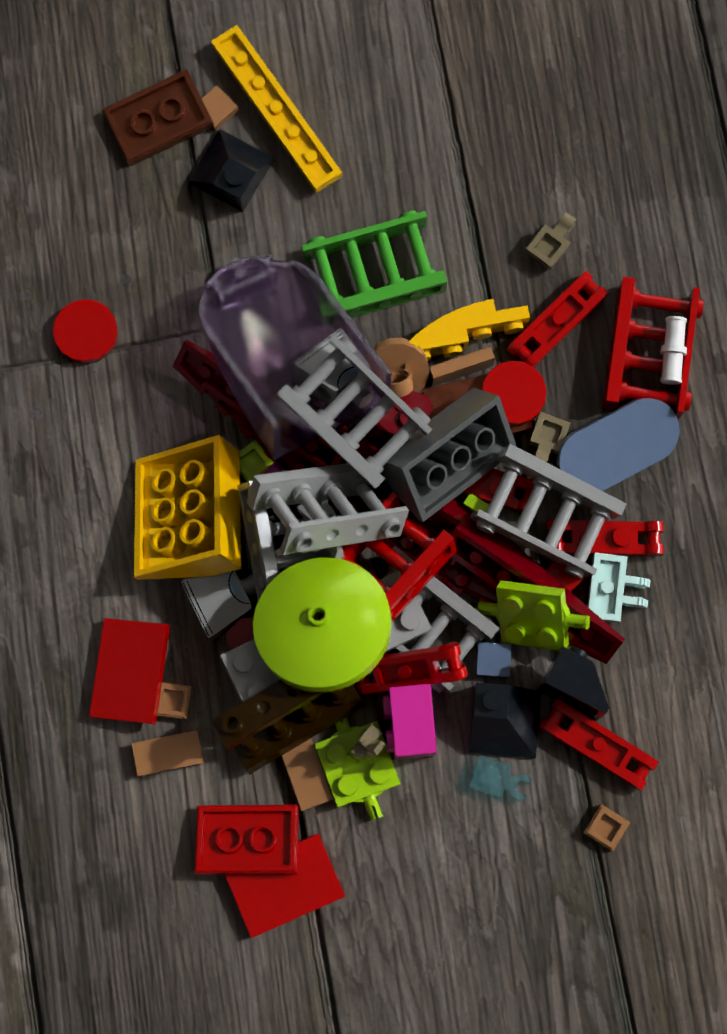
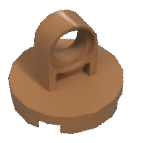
M388 338L380 341L373 347L374 350L369 353L368 357L366 356L365 359L370 365V370L399 398L410 394L412 391H421L428 380L429 365L425 352L420 346L416 347L409 343L408 339ZM370 382L368 383L370 390L377 396L384 397Z

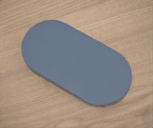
M652 398L633 400L570 433L560 446L556 462L557 468L604 491L663 460L673 451L678 442L680 430L677 416L666 403Z

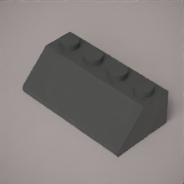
M473 387L431 419L428 425L433 430L425 436L418 429L384 464L382 472L388 486L398 495L399 499L419 521L424 522L500 464L501 462L497 458L503 447L509 444L516 446L499 395Z

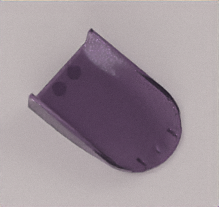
M272 255L252 256L226 265L215 273L205 285V292L201 301H199V317L202 332L235 399L274 459L320 438L277 396V393L286 384L291 389L297 385L293 381L294 362L341 328L345 331L369 363L370 370L391 388V371L325 283L307 266L291 260V263L273 260ZM369 382L366 387L374 394L371 402L366 407L360 409L351 401L334 418L335 423L332 425V428L337 430L366 416L384 395ZM309 395L311 399L307 404L316 413L328 406L314 395Z

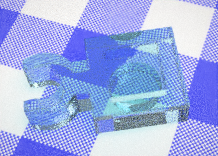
M479 755L469 788L501 798L503 791L507 790L514 799L524 801L527 796L517 792L516 784L520 781L531 784L532 779L523 774L515 777L510 776L511 765Z

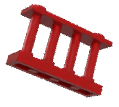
M623 276L618 288L602 408L615 410L619 401H624L625 398L633 400L652 398L674 406L673 411L679 420L684 411H689L692 399V392H687L696 318H701L704 300L699 299L700 288L694 287L688 296V301L642 294L640 290L635 289L636 278ZM637 306L686 313L687 323L684 346L687 347V354L683 356L682 383L676 385V393L627 386V382L622 381L623 370H629V367L662 372L663 359L631 355V351L626 350L628 339L632 340L633 337L665 341L666 328L636 324V320H630L632 308L637 309Z
M394 492L387 499L380 500L386 509L401 507L399 497ZM406 519L402 533L423 548V553L415 562H408L381 540L343 545L344 557L341 559L360 566L354 560L368 547L401 573L400 578L393 586H386L375 578L386 595L393 622L457 551L454 537L445 530L437 538L435 536L431 538Z

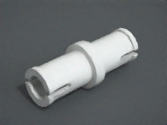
M668 316L665 320L664 345H661L660 353L663 354L660 382L677 385L682 383L683 356L687 354V347L684 346L687 319L680 316Z

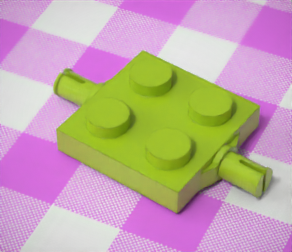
M500 580L496 587L498 603L479 601L477 611L482 615L496 616L500 624L502 643L559 651L562 646L567 648L569 645V627L588 630L590 626L589 615L570 613L566 604L565 589Z
M346 717L335 724L338 732L329 739L315 743L314 747L336 808L350 803L364 802L370 821H372L376 817L377 819L383 817L376 797L383 791L396 787L401 783L391 756L387 753V746L382 733L377 740L383 741L385 746L377 756L373 755L370 760L364 756L361 761L357 762L348 755L357 743L356 739L364 729H367L371 724L381 731L378 721L361 727H350Z

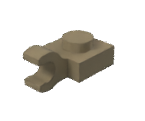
M566 212L554 229L545 224L528 245L525 252L551 271L570 247L571 242L565 239V237L574 228V223L577 219Z
M540 411L528 441L529 445L537 447L533 456L547 462L550 453L559 455L560 446L566 438L570 422Z
M371 724L356 739L357 743L348 755L357 762L361 761L364 756L369 760L373 755L377 756L385 746L383 741L377 740L382 732Z

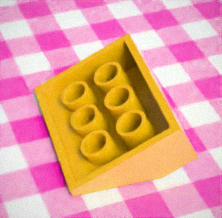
M216 435L135 460L134 578L137 580L213 577L241 569V513L237 488L240 485V451L222 436Z

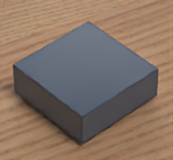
M478 642L476 676L510 678L511 644Z

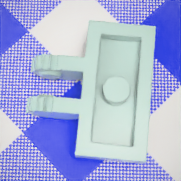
M595 552L593 554L592 567L596 568L597 571L590 578L587 607L605 622L620 623L622 605L626 607L647 608L648 600L642 597L623 596L624 585L638 589L650 588V580L626 575L627 556Z

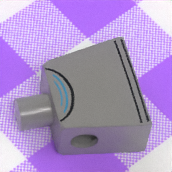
M338 329L294 362L293 381L300 386L335 350L329 343V339L333 335L339 340L344 336L354 345L343 329ZM357 350L354 354L371 369L367 360ZM344 359L311 394L329 405L360 372ZM365 386L352 402L362 409L371 402L374 394Z
M231 571L213 577H192L181 581L210 642L226 633L241 618H247L254 612L249 601V597L256 594L253 574L239 580L236 572Z

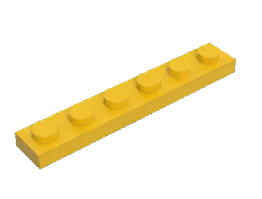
M238 25L211 41L213 49L315 193L340 179L342 171Z

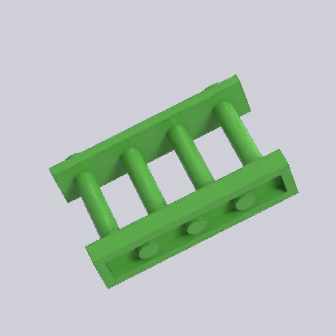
M407 211L394 220L329 238L324 236L314 237L308 240L307 244L302 245L304 261L315 259L327 298L324 304H320V316L323 326L446 292L447 279L444 270L435 272L434 269H431L419 229L426 228L427 215L425 211L419 213ZM407 233L419 272L417 278L406 281L404 278H400L388 239ZM372 242L377 243L388 279L386 286L377 289L369 286L358 246ZM343 250L346 251L357 287L355 295L345 298L338 294L327 257L329 254Z

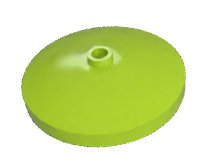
M327 557L304 560L278 574L263 591L257 603L253 619L255 643L264 663L270 671L288 685L311 692L339 690L364 678L383 657L392 631L390 606L377 580L365 569L352 562Z

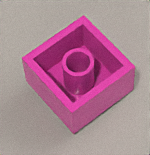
M431 684L389 687L388 696H383L382 699L384 719H391V730H386L385 733L387 753H394V760L434 757L437 753Z

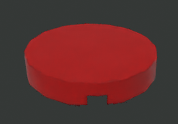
M89 299L73 301L62 308L55 318L53 327L55 343L60 351L72 361L84 364L98 362L105 358L106 354L115 347L119 333L116 319L109 308L98 301Z
M508 361L498 364L488 372L482 384L483 391L499 395L509 426L523 425L531 422L539 415L546 401L547 389L543 377L534 367L524 362Z

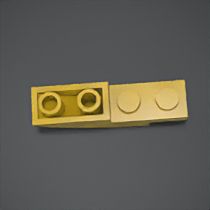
M494 299L476 302L452 311L430 323L418 332L409 343L416 347L420 346L424 350L428 361L431 360V356L442 354L445 358L456 357L467 350L469 344L468 337H473L474 340H481L491 337L492 333L504 331L505 334H515L523 331V327H527L530 320L528 305L496 311Z

